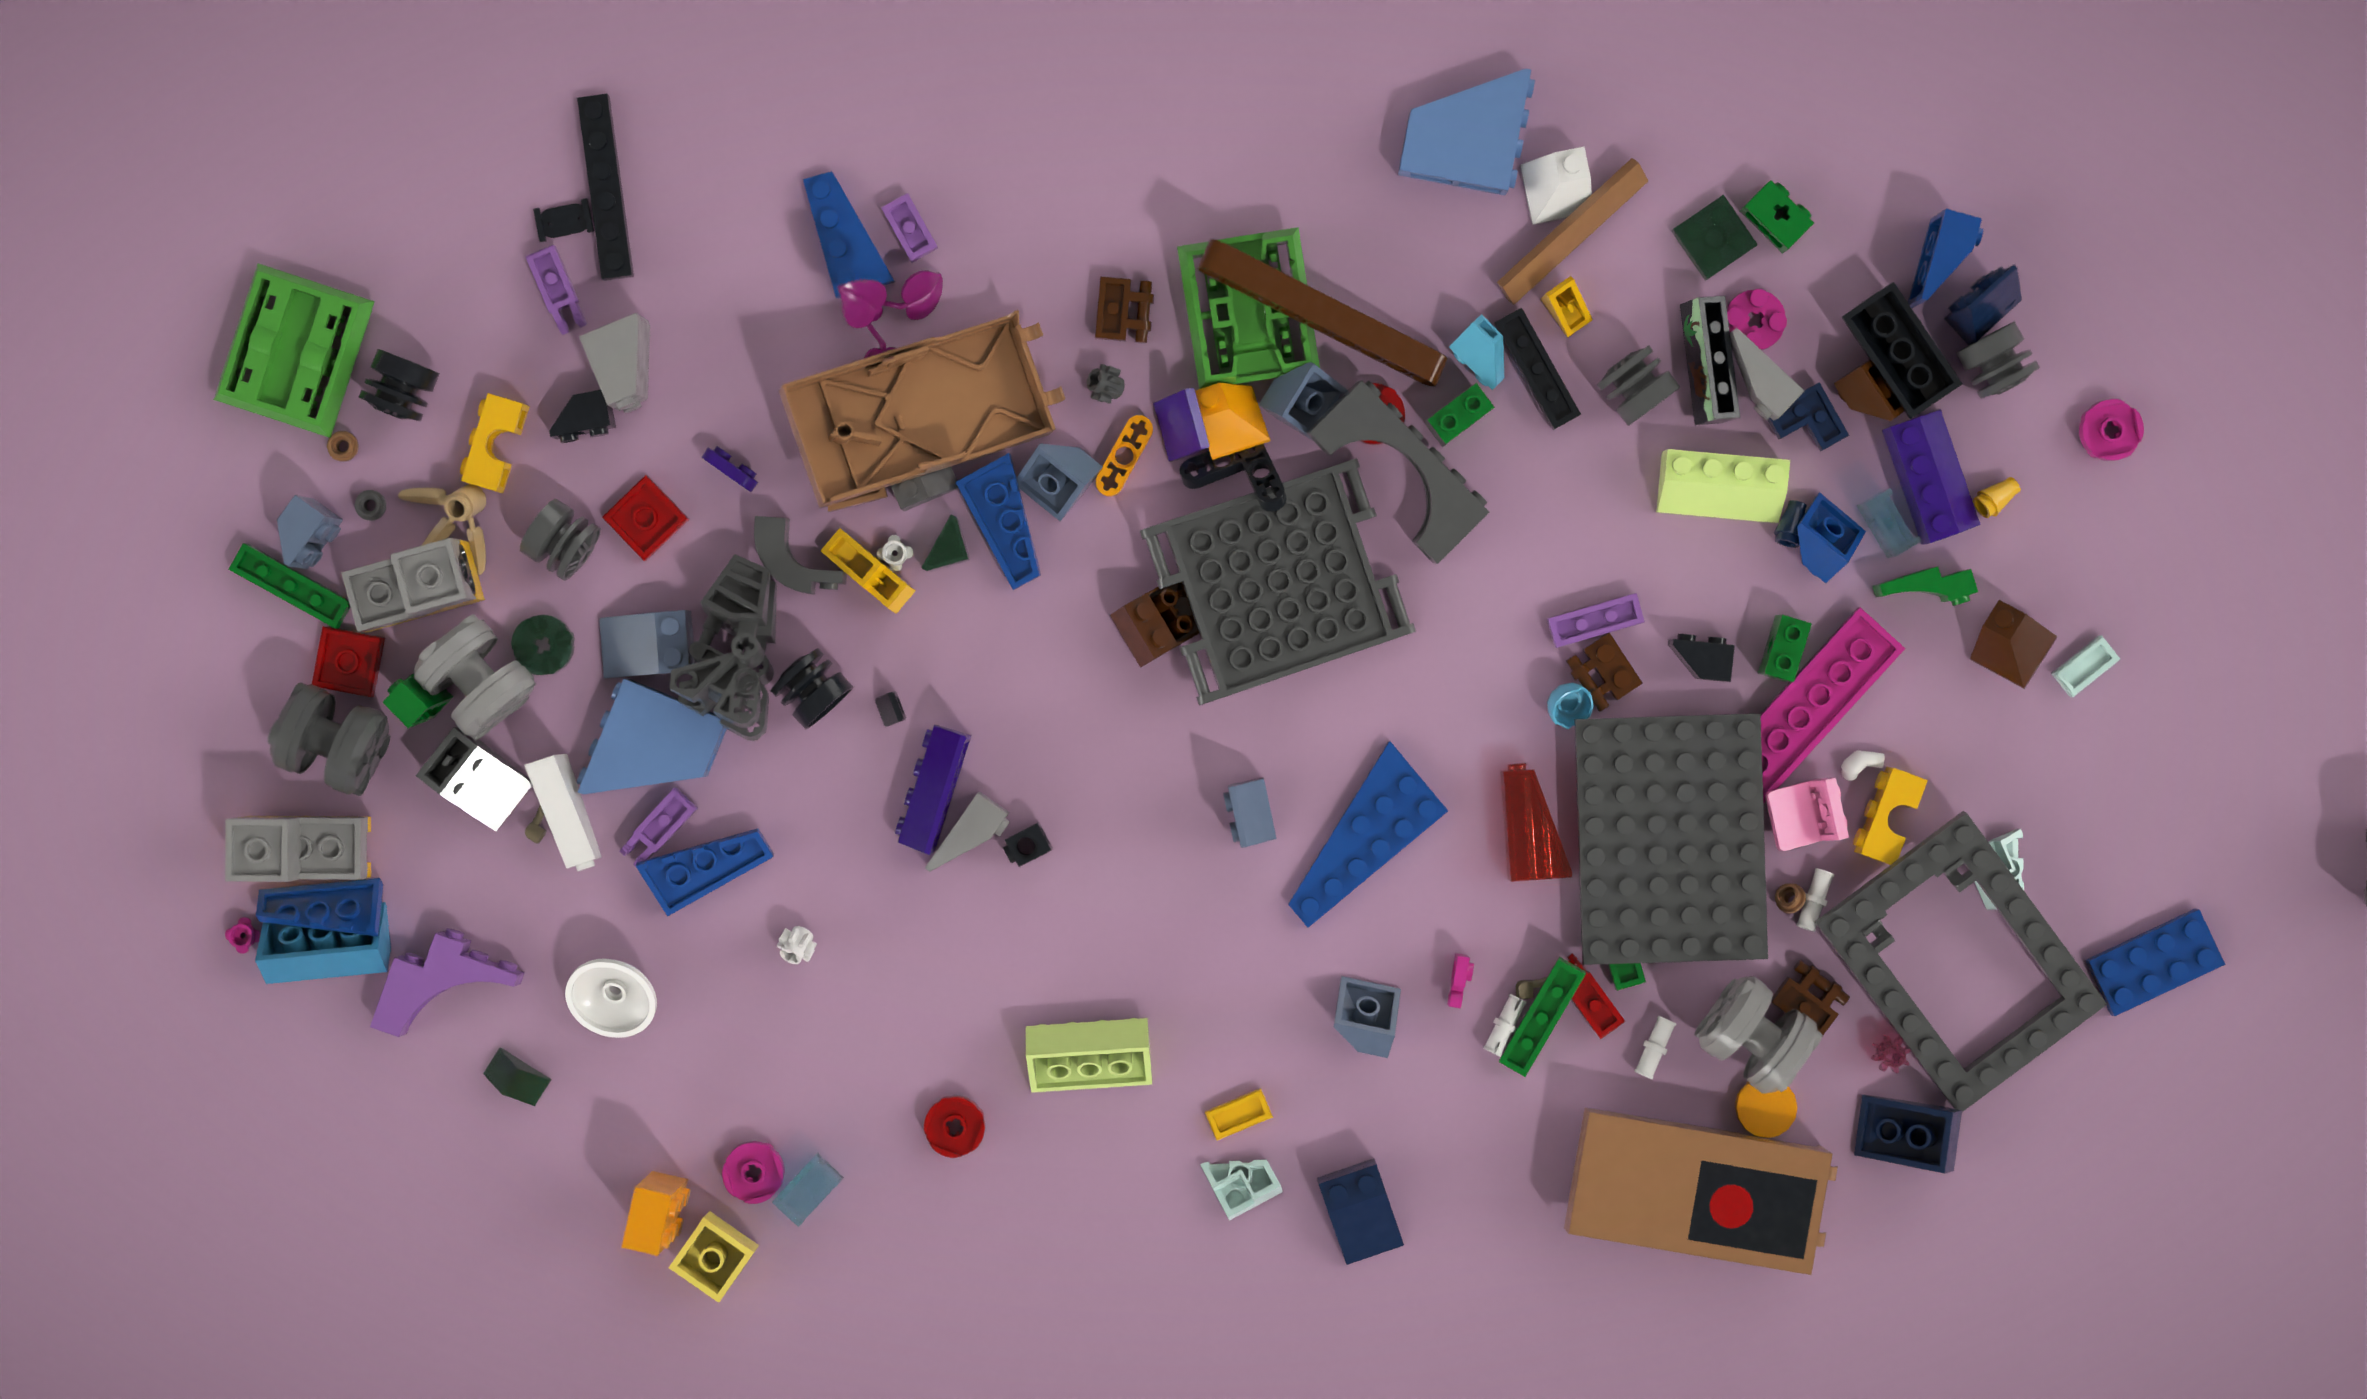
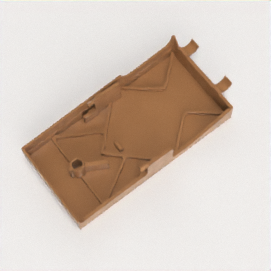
M1016 310L1004 317L949 335L931 337L783 384L779 389V394L819 508L1050 435L1056 428L1048 406L1062 402L1066 398L1061 386L1044 392L1027 345V342L1043 336L1040 324L1036 323L1022 328L1019 325V311Z

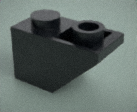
M601 389L575 394L549 430L550 437L560 439V443L578 441V435L590 433V437L608 435V429L616 428L613 408L607 405Z
M1678 634L1677 639L1668 640L1670 649L1695 679L1731 682L1735 645L1726 644V638L1708 637V642L1696 641V635Z

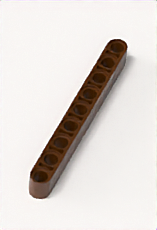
M1210 239L1197 269L1205 275L1424 385L1436 387L1448 360L1444 354L1224 242Z

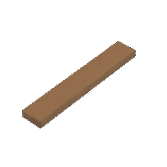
M1631 158L1497 281V284L1510 303L1515 305L1648 182L1638 161Z

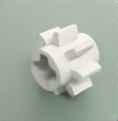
M795 926L792 931L784 929L779 938L777 948L781 949L780 955L785 961L791 964H799L802 959L809 962L817 943L812 941L814 937L808 929Z

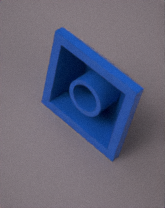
M1820 492L1816 495L1797 526L1802 564L1814 576L1827 583L1850 561L1866 533L1860 525Z

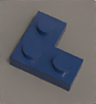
M1820 382L1804 390L1780 418L1774 421L1771 418L1768 419L1778 440L1806 425L1820 451L1849 436Z

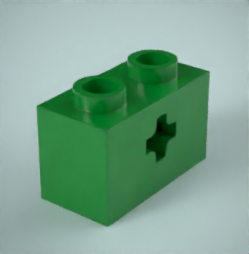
M1770 180L1751 198L1740 212L1783 254L1814 222L1810 219L1811 213L1803 205H1796L1788 197L1790 193L1782 184L1774 183ZM1780 209L1784 214L1779 220H1776L1774 215Z
M1475 383L1425 422V425L1441 446L1444 447L1495 407L1479 385Z
M1775 615L1757 674L1784 682H1794L1812 623L1786 615Z
M413 673L405 680L400 678L388 688L387 691L390 694L382 703L409 729L435 718L453 696L446 689L431 695L414 679Z

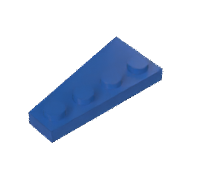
M831 171L803 179L835 297L841 298L838 291L839 285L856 280H876L883 285L895 283L834 173Z
M1011 453L956 481L961 494L1012 589L1015 590L1041 576Z
M757 828L637 862L636 868L668 917L773 858L774 853Z
M380 878L260 889L256 917L259 922L378 937L383 883Z

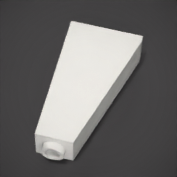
M552 755L525 764L527 774L566 868L576 866L578 872L595 866L593 860L602 856L582 796L578 793L579 787L568 755Z

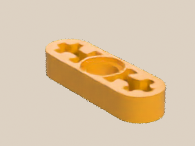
M1135 415L1127 421L1096 477V487L1102 495L1113 497L1123 489L1153 434L1152 423L1147 417ZM1142 421L1145 423L1144 428L1148 432L1146 435L1140 434L1136 443L1141 444V446L1137 450L1133 444L1123 442V439L1127 436L1131 440L1134 434V430L1131 428L1132 424L1138 425ZM1123 447L1129 448L1133 452V460L1127 465L1118 463L1115 458L1116 452ZM1112 462L1116 468L1125 470L1126 473L1122 476L1118 472L1115 477V482L1118 484L1117 488L1111 487L1106 491L1103 489L1105 484L1101 480L1103 477L1109 478L1113 469L1108 468V466Z

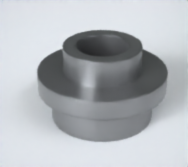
M366 490L356 498L355 510L364 520H377L386 511L385 498L377 491ZM370 500H374L376 503V508L373 511L367 509V503Z

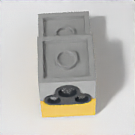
M447 538L390 554L391 559L341 572L357 632H372L485 600L469 541Z
M244 816L226 819L225 881L289 882L298 879L361 880L370 878L371 862H367V832H371V817Z

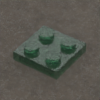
M1724 195L1672 230V233L1705 281L1758 245Z

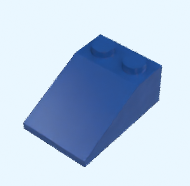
M1945 209L1930 219L1908 299V304L1911 308L1927 301L1970 254L1974 247L1980 244L1983 236V228H1980L1982 218Z

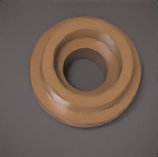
M347 431L335 432L327 442L328 453L337 461L345 462L353 459L359 449L356 437ZM343 441L348 443V449L345 452H341L339 449V445Z
M1784 884L1776 891V905L1784 913H1795L1805 904V891L1797 884ZM1792 896H1795L1794 899L1790 903H1788L1789 899Z

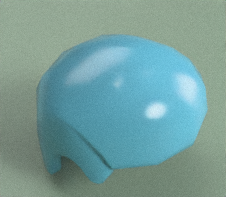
M1576 683L1559 685L1551 692L1547 701V710L1555 725L1558 724L1565 729L1575 726L1574 719H1588L1594 707L1591 693L1585 687Z

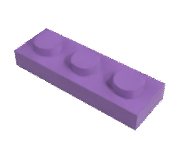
M1637 593L1547 618L1555 648L1645 622Z

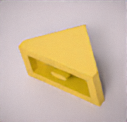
M1571 276L1545 293L1540 299L1567 337L1593 320L1575 280Z

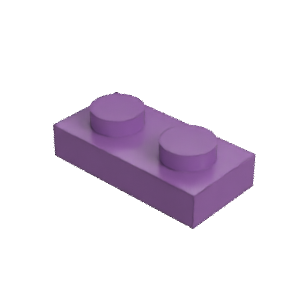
M908 193L881 207L912 263L938 249Z

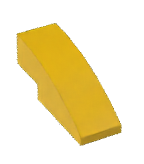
M841 528L836 531L821 549L825 556L896 614L916 591Z

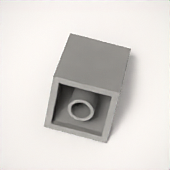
M634 313L579 336L607 405L619 411L623 410L624 413L632 412L642 407L640 402L648 399L650 324L648 320Z

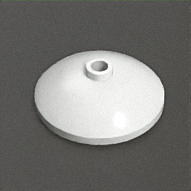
M613 959L588 961L574 970L566 985L565 997L572 1015L584 1027L603 1036L623 1038L638 1034L651 1023L656 1012L657 998L650 981L639 970L622 961Z

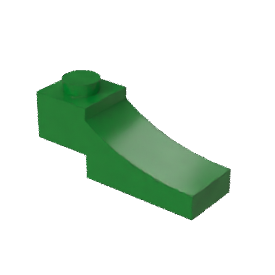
M1938 566L1872 586L1876 597L1902 592H1920L1939 596L1941 602L1951 601L1952 606L1971 601L1969 595L1978 593L1971 569L1941 577Z

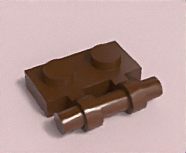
M1100 276L1095 339L1126 342L1128 329L1136 331V343H1147L1148 332H1151L1152 322L1149 321L1150 304H1154V294H1151L1152 282L1140 281L1139 292L1130 291L1131 279ZM1129 302L1138 303L1137 320L1128 319Z
M1610 633L1605 634L1583 649L1589 659L1582 664L1576 654L1566 660L1572 670L1570 674L1574 680L1578 679L1581 685L1591 693L1593 703L1599 712L1609 706L1603 696L1610 691L1615 700H1619L1643 684ZM1594 668L1604 681L1598 687L1588 673Z
M1799 960L1794 966V970L1801 974L1802 978L1797 983L1790 977H1787L1773 995L1771 1002L1785 1013L1792 1009H1797L1799 1012L1806 1014L1816 1022L1817 1030L1823 1036L1839 1015L1830 1008V1005L1836 1000L1844 1006L1850 996L1842 990V986L1836 981L1830 982L1822 976L1820 970L1813 964L1809 966L1804 961ZM1812 983L1824 992L1820 1000L1807 991Z

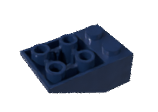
M2015 264L2006 269L2000 266L1986 276L1983 275L1970 287L1973 290L1972 292L1960 296L1948 307L1951 312L1944 318L1945 321L1968 345L1977 342L2022 301L2018 269Z

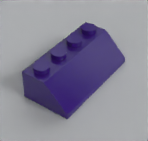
M1941 409L1882 430L1921 545L1933 543L1981 525Z
M934 725L933 730L927 729L922 747L927 748L924 759L918 758L913 776L918 777L915 788L909 787L904 801V805L909 806L906 817L900 816L895 830V834L900 835L898 843L928 855L936 851L971 735L939 725Z

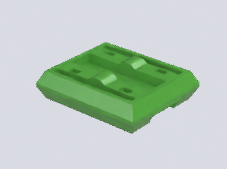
M1299 227L1218 240L1269 265V260L1271 263L1277 262L1278 268L1275 269L1281 271L1277 246L1286 244L1291 277L1307 285ZM1208 242L1177 246L1199 389L1217 383L1240 384L1277 378L1308 362H1312L1320 368L1314 329L1299 322L1298 326L1304 360L1295 361L1289 316L1213 278H1210L1208 283L1207 275L1205 274L1210 311L1201 312L1193 259L1202 258ZM1211 319L1219 366V373L1211 374L1202 320ZM1280 336H1282V339L1289 338L1290 344L1284 345L1283 350ZM1218 346L1220 349L1227 348V354L1221 355V359Z
M258 263L213 400L331 438L375 301ZM270 295L276 297L272 310L266 308ZM348 306L352 309L341 340L340 349L337 350L332 348L335 336L340 337L341 329L338 326L339 323H344L346 316L342 314L344 307ZM330 316L336 317L332 330L327 328ZM247 368L252 370L249 383L243 381ZM323 375L330 379L315 419L309 417L312 408H317L318 402L314 400L316 395H321L322 389L319 388V384ZM312 389L310 401H304L306 390Z

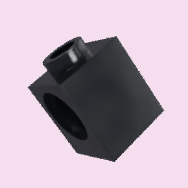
M1040 822L1005 839L1007 846L1003 847L1010 863L1016 862L1018 867L1053 849ZM1028 837L1033 840L1035 849L1031 854H1024L1019 850L1018 842L1021 838Z

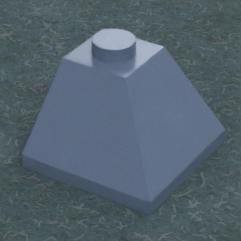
M1308 362L1275 378L1259 406L1278 420L1311 439L1306 432L1348 390L1314 363Z
M1040 443L1017 476L1020 490L1061 521L1091 485L1102 469V466L1078 447Z
M1341 976L1333 1027L1357 1052L1388 1058L1396 1032L1401 989Z

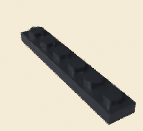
M608 94L578 97L601 278L607 281L634 277L610 96Z

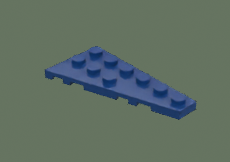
M1391 741L1385 746L1382 754L1372 767L1369 775L1288 903L1307 928L1448 812L1447 808Z

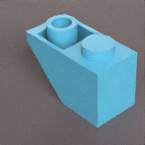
M1481 314L1449 348L1460 363L1467 365L1475 373L1476 379L1482 385L1488 386L1493 390L1505 378L1503 335Z

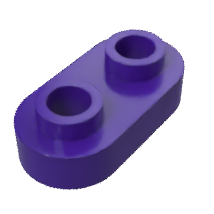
M718 446L714 450L708 447L701 456L705 461L750 492L758 484V481L754 479L757 473L744 464H741L739 468L729 461L732 456Z

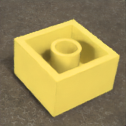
M709 1211L673 1260L669 1269L719 1303L759 1245Z

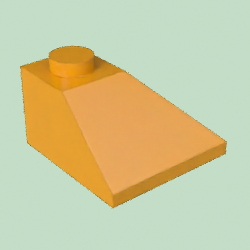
M1217 383L1195 390L1210 444L1208 449L1212 460L1270 442V437L1252 386Z

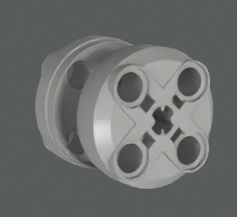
M472 614L439 640L429 645L419 655V660L415 665L413 673L414 679L431 695L440 693L452 684H455L466 697L455 708L451 718L465 736H471L474 741H477L507 716L518 710L529 699V695L536 683L530 671L517 660L510 662L496 672L489 667L483 658L492 650L498 638L484 620H479Z
M1755 976L1742 977L1738 980L1735 978L1723 990L1720 998L1699 1024L1694 1035L1699 1038L1700 1047L1719 1060L1727 1059L1742 1045L1752 1053L1743 1073V1077L1749 1081V1084L1763 1094L1777 1091L1783 1092L1792 1083L1810 1054L1818 1046L1822 1039V1034L1817 1030L1816 1022L1797 1009L1788 1011L1775 1024L1772 1023L1764 1015L1771 1003L1773 992Z

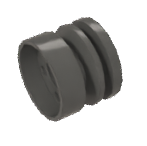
M2015 321L1956 352L1965 371L1980 367L1982 372L1971 381L1973 385L1987 380L1989 385L1977 392L1980 399L1990 395H1999L2021 384L2034 371L2040 368L2037 361L2022 366L2020 361L2032 355L2031 350L2015 353L2013 348L2024 340Z
M1649 345L1644 349L1631 352L1607 370L1603 379L1597 384L1600 390H1603L1612 382L1617 389L1606 396L1608 400L1620 395L1625 398L1616 411L1627 426L1638 420L1680 388V385L1669 371L1656 377L1654 376L1652 371L1661 362L1659 358L1648 365L1645 364L1643 359L1653 352Z
M553 499L540 511L529 526L520 544V552L538 563L550 555L547 562V570L550 572L557 570V577L566 581L585 564L592 554L600 536L601 528L595 524L588 526V519L585 517H580L571 525L574 510L560 500Z

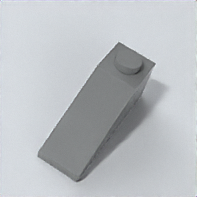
M1735 328L1730 332L1731 347L1750 399L1756 404L1754 409L1764 419L1768 420L1771 418L1774 421L1783 415L1804 390L1738 328Z
M978 792L925 869L930 872L991 839L994 834L1000 837L1010 821L1005 819L1009 812L981 792Z

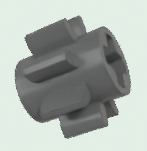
M1100 364L1099 369H1093L1087 378V388L1093 391L1090 397L1108 404L1111 403L1112 399H1118L1125 387L1123 378L1118 377L1121 370Z

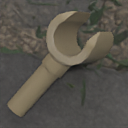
M541 805L533 821L525 829L526 837L536 844L540 843L547 832L539 826L544 816Z
M1547 977L1533 981H1518L1516 984V997L1520 999L1534 998L1533 988L1541 987Z

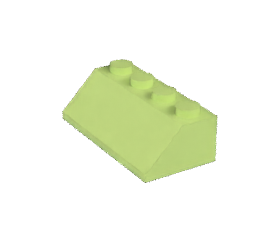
M1667 449L1661 454L1656 513L1779 523L1788 491L1790 460Z
M1148 1018L1026 1026V1060L1031 1093L1152 1085Z

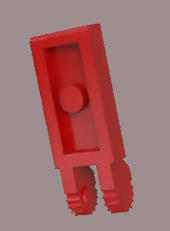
M1573 953L1567 957L1568 962L1586 971ZM1586 971V975L1571 1000L1598 1037L1602 1039L1626 1021L1592 974Z

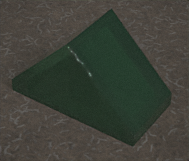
M950 515L921 567L928 572L970 561L959 519L953 515Z
M501 1047L483 1073L502 1095L532 1106H536L551 1082L550 1078Z

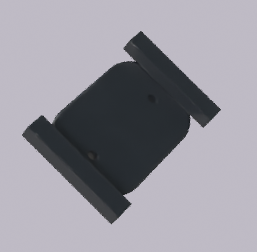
M581 199L582 205L570 204L546 209L542 213L540 208L533 209L539 241L546 242V236L556 238L581 233L586 229L588 233L594 232L588 199Z

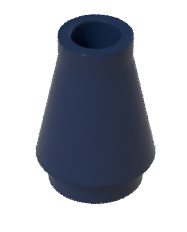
M1795 500L1789 501L1788 507L1774 531L1776 543L1790 548L1799 547L1797 526L1805 515L1807 508L1805 503Z

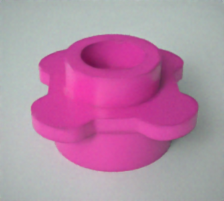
M242 917L238 920L237 925L226 930L225 938L236 948L238 953L244 954L249 951V947L253 943L259 942L261 931L256 930L251 925L249 918ZM243 932L246 934L245 938L241 937Z

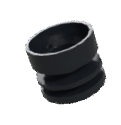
M377 349L370 367L380 373L382 378L380 381L365 379V384L377 388L375 394L361 390L359 398L367 401L374 409L396 418L421 422L423 414L412 410L411 406L414 403L427 407L428 403L416 396L417 391L433 392L440 373Z
M819 648L792 663L780 675L778 682L771 689L775 697L787 689L790 691L781 701L784 706L796 699L800 702L792 715L805 730L822 719L853 689L851 683L841 672L827 679L824 674L832 664L830 660H826L818 667L815 665L824 655Z

